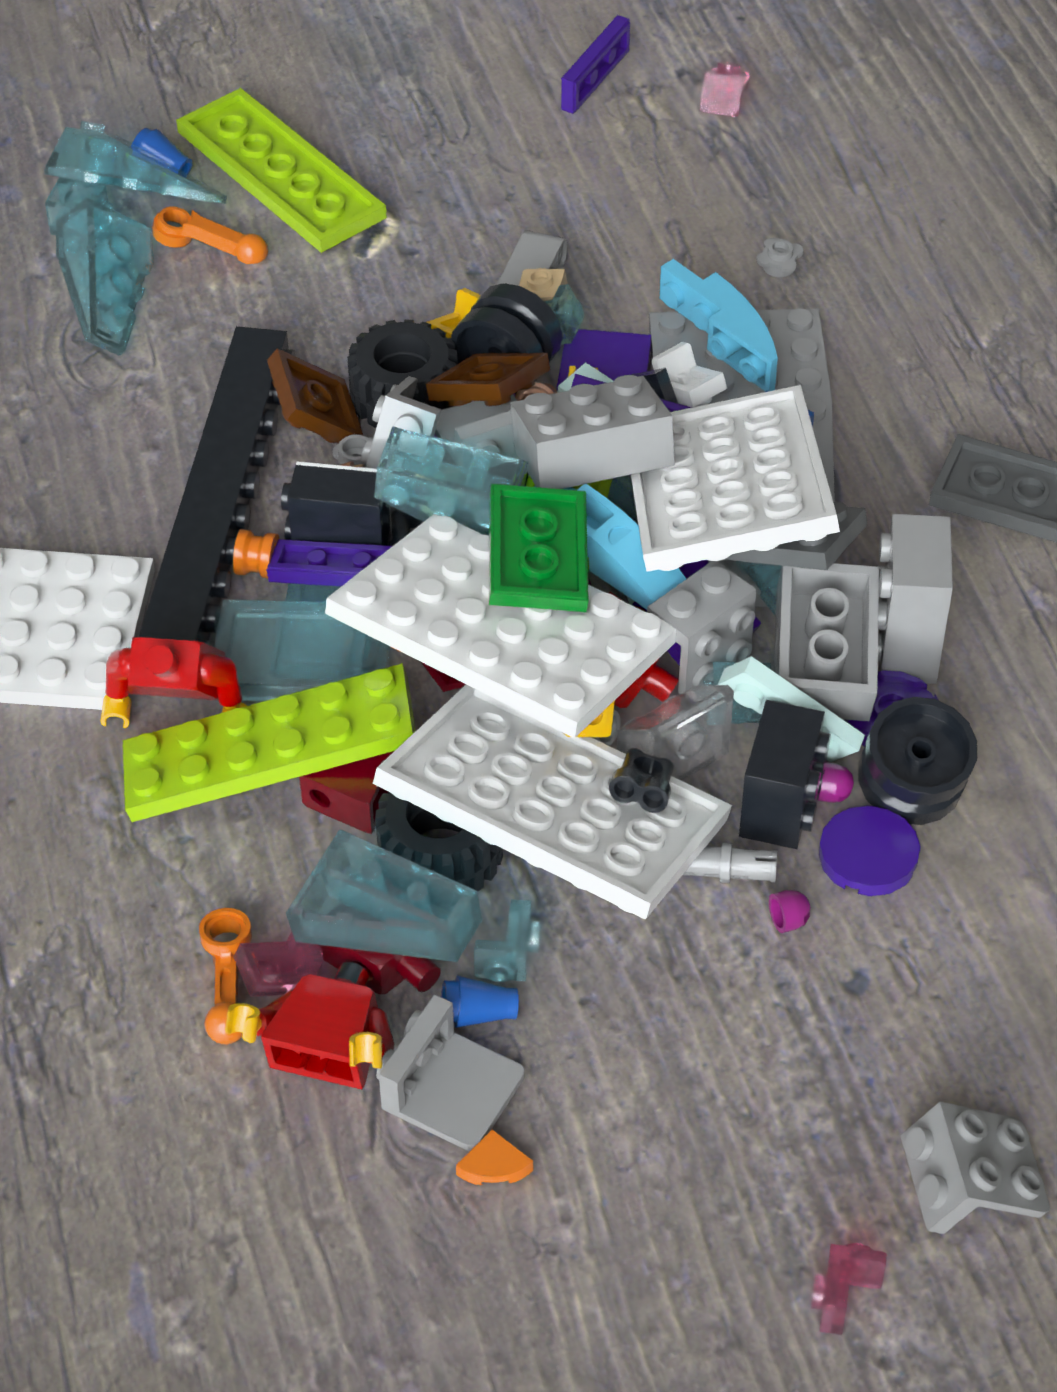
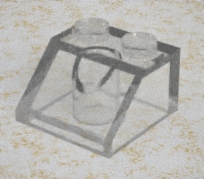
M729 685L694 686L680 695H673L667 698L659 707L641 717L631 718L617 730V750L626 754L629 749L638 748L645 754L657 758H668L674 765L671 776L682 781L729 753L734 690Z

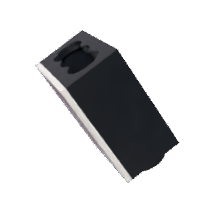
M296 462L291 483H284L281 494V508L289 513L285 522V540L388 546L392 535L388 470Z

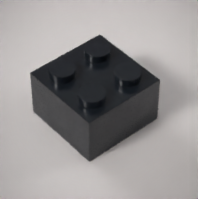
M766 700L744 776L739 837L798 849L802 830L812 831L817 803L812 801L816 800L817 793L820 792L823 772H825V770L823 771V764L819 762H826L831 739L830 733L822 732L824 711Z

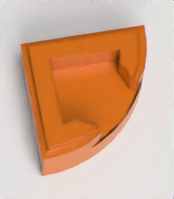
M491 1130L456 1164V1175L476 1185H482V1182L496 1183L508 1181L510 1184L523 1179L533 1171V1160L494 1130Z

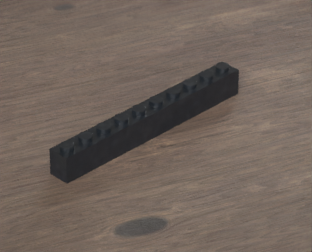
M240 326L235 328L139 637L199 641L211 646L209 640L211 633H218L221 623V607L219 604L221 598L227 599L230 593L231 572L229 570L231 564H233L235 540L240 529L248 530L251 513L249 502L250 499L257 498L260 487L259 467H266L269 456V442L267 440L269 436H275L277 431L278 412L276 409L281 404L273 385V378L267 359L277 348L295 356V350L288 347L287 331Z

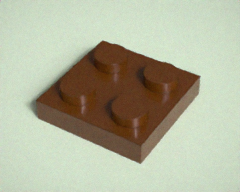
M278 348L267 359L273 378V385L282 407L283 417L290 425L314 432L330 443H340L343 438L350 435H363L344 378Z
M473 354L426 383L429 401H448L450 406H461L472 401H484L486 406L505 404L511 400L512 394L534 386L537 378L551 370L548 354Z

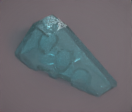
M81 121L80 129L65 127L45 166L44 174L118 185L122 188L153 191L159 194L212 203L226 204L227 196L122 137L104 133L105 125Z
M86 197L56 220V255L85 341L120 356L126 350L136 320L134 314L136 304L143 298L145 288L142 287L145 276L151 273L154 264L153 229Z

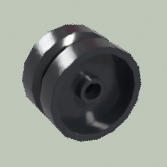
M502 283L490 286L471 307V311L452 331L451 339L455 344V350H457L458 364L473 354L547 353L550 363L560 350L563 335L560 322L553 310L537 294L518 285Z
M911 697L893 702L878 714L858 762V782L865 799L874 807L888 809L896 813L909 824L924 825L941 820L956 808L977 762V739L970 723L955 708L936 699Z

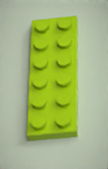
M242 88L176 119L177 131L181 136L321 253L387 218L386 205Z
M403 663L123 740L125 810L131 822L395 751L416 732L408 676Z

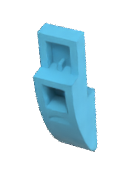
M674 259L662 265L659 299L668 307L675 309L693 322L697 328L708 333L707 350L717 359L724 361L742 374L747 381L756 384L765 392L775 390L778 361L775 345L767 326L750 302L732 284L716 272L703 280Z
M585 483L577 489V491H586L587 554L590 572L645 609L687 579L679 568L670 571L657 569L647 572L642 552L639 525L624 511ZM572 487L563 488L565 490H575Z

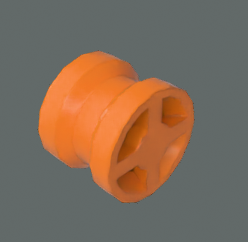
M240 529L235 540L233 552L234 573L245 576L249 572H256L262 578L268 579L266 569L270 563L277 541L280 539L279 535L276 533H266L264 536H256L251 530Z

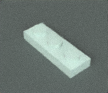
M750 656L724 669L718 685L732 694L737 703L744 707L752 708L761 715L766 700L824 711L822 732L831 734L826 758L830 763L859 751L865 736L863 733L754 657Z

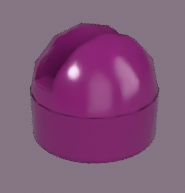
M828 762L822 763L824 766L823 771L825 770V772H823L820 792L817 793V801L829 803L844 801L850 796L854 786L852 773L842 765Z
M784 890L770 894V915L774 926L780 933L797 930L806 925L810 917L809 911L811 906L809 899L797 890Z

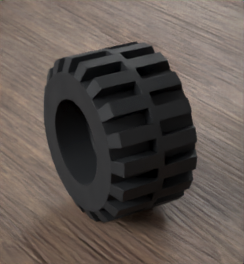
M404 319V322L391 320L386 321V325L380 326L376 324L370 327L369 333L362 332L356 337V343L351 344L349 356H347L350 397L354 408H356V414L360 419H367V423L372 427L376 428L378 422L372 420L380 396H386L394 384L399 385L408 376L418 379L413 400L441 410L453 407L448 404V401H429L426 383L458 364L455 344L451 338H446V333L440 328L432 329L429 323L421 322L418 324L414 323V320Z
M391 792L389 794H382L378 801L379 810H376L379 863L382 864L383 873L389 870L406 891L408 889L412 890V898L423 900L425 896H432L433 902H444V897L453 896L455 901L466 898L465 892L468 890L477 893L483 889L484 880L491 881L497 874V865H501L503 858V848L489 844L481 837L453 823L443 821L435 814L409 801L395 797ZM434 829H449L458 832L446 838H430L421 835Z

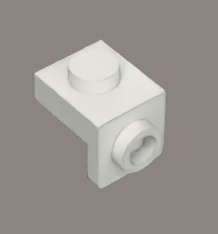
M681 342L652 359L654 370L667 369L679 404L691 408L707 405L712 401L713 396L727 389L722 372L696 366L689 343Z

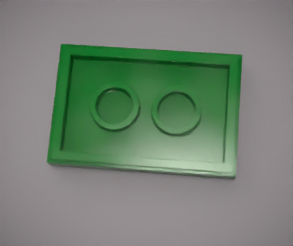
M491 484L489 493V605L586 612L589 602L586 491Z

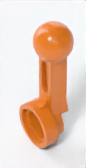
M171 206L162 209L154 217L152 234L159 243L165 246L183 247L188 245L192 238L236 256L240 262L245 264L259 263L268 255L267 244L261 236L257 234L244 235L204 218L193 210L190 216L186 210ZM166 222H176L181 224L182 226L175 227L167 224Z
M220 908L204 916L199 925L201 945L212 955L215 966V1005L208 1011L205 1017V1030L213 1041L219 1044H232L242 1037L243 1032L225 1033L227 1012L230 1005L238 1003V970L242 963V953L251 942L252 931L250 920L244 912L234 908ZM222 933L238 935L237 938L228 942H220L214 939Z

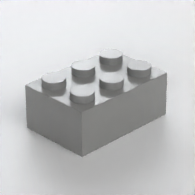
M624 375L616 378L614 382L594 386L580 384L573 386L569 391L554 394L535 393L527 396L524 400L511 402L515 452L536 487L563 489L675 465L672 415L644 376Z
M892 514L890 533H881L879 562H885V566H876L879 567L880 596L878 615L879 671H902L920 678L927 684H937L953 590L951 519L947 516Z
M833 563L828 570L781 566L776 589L774 672L841 719L869 721L877 696L879 567Z

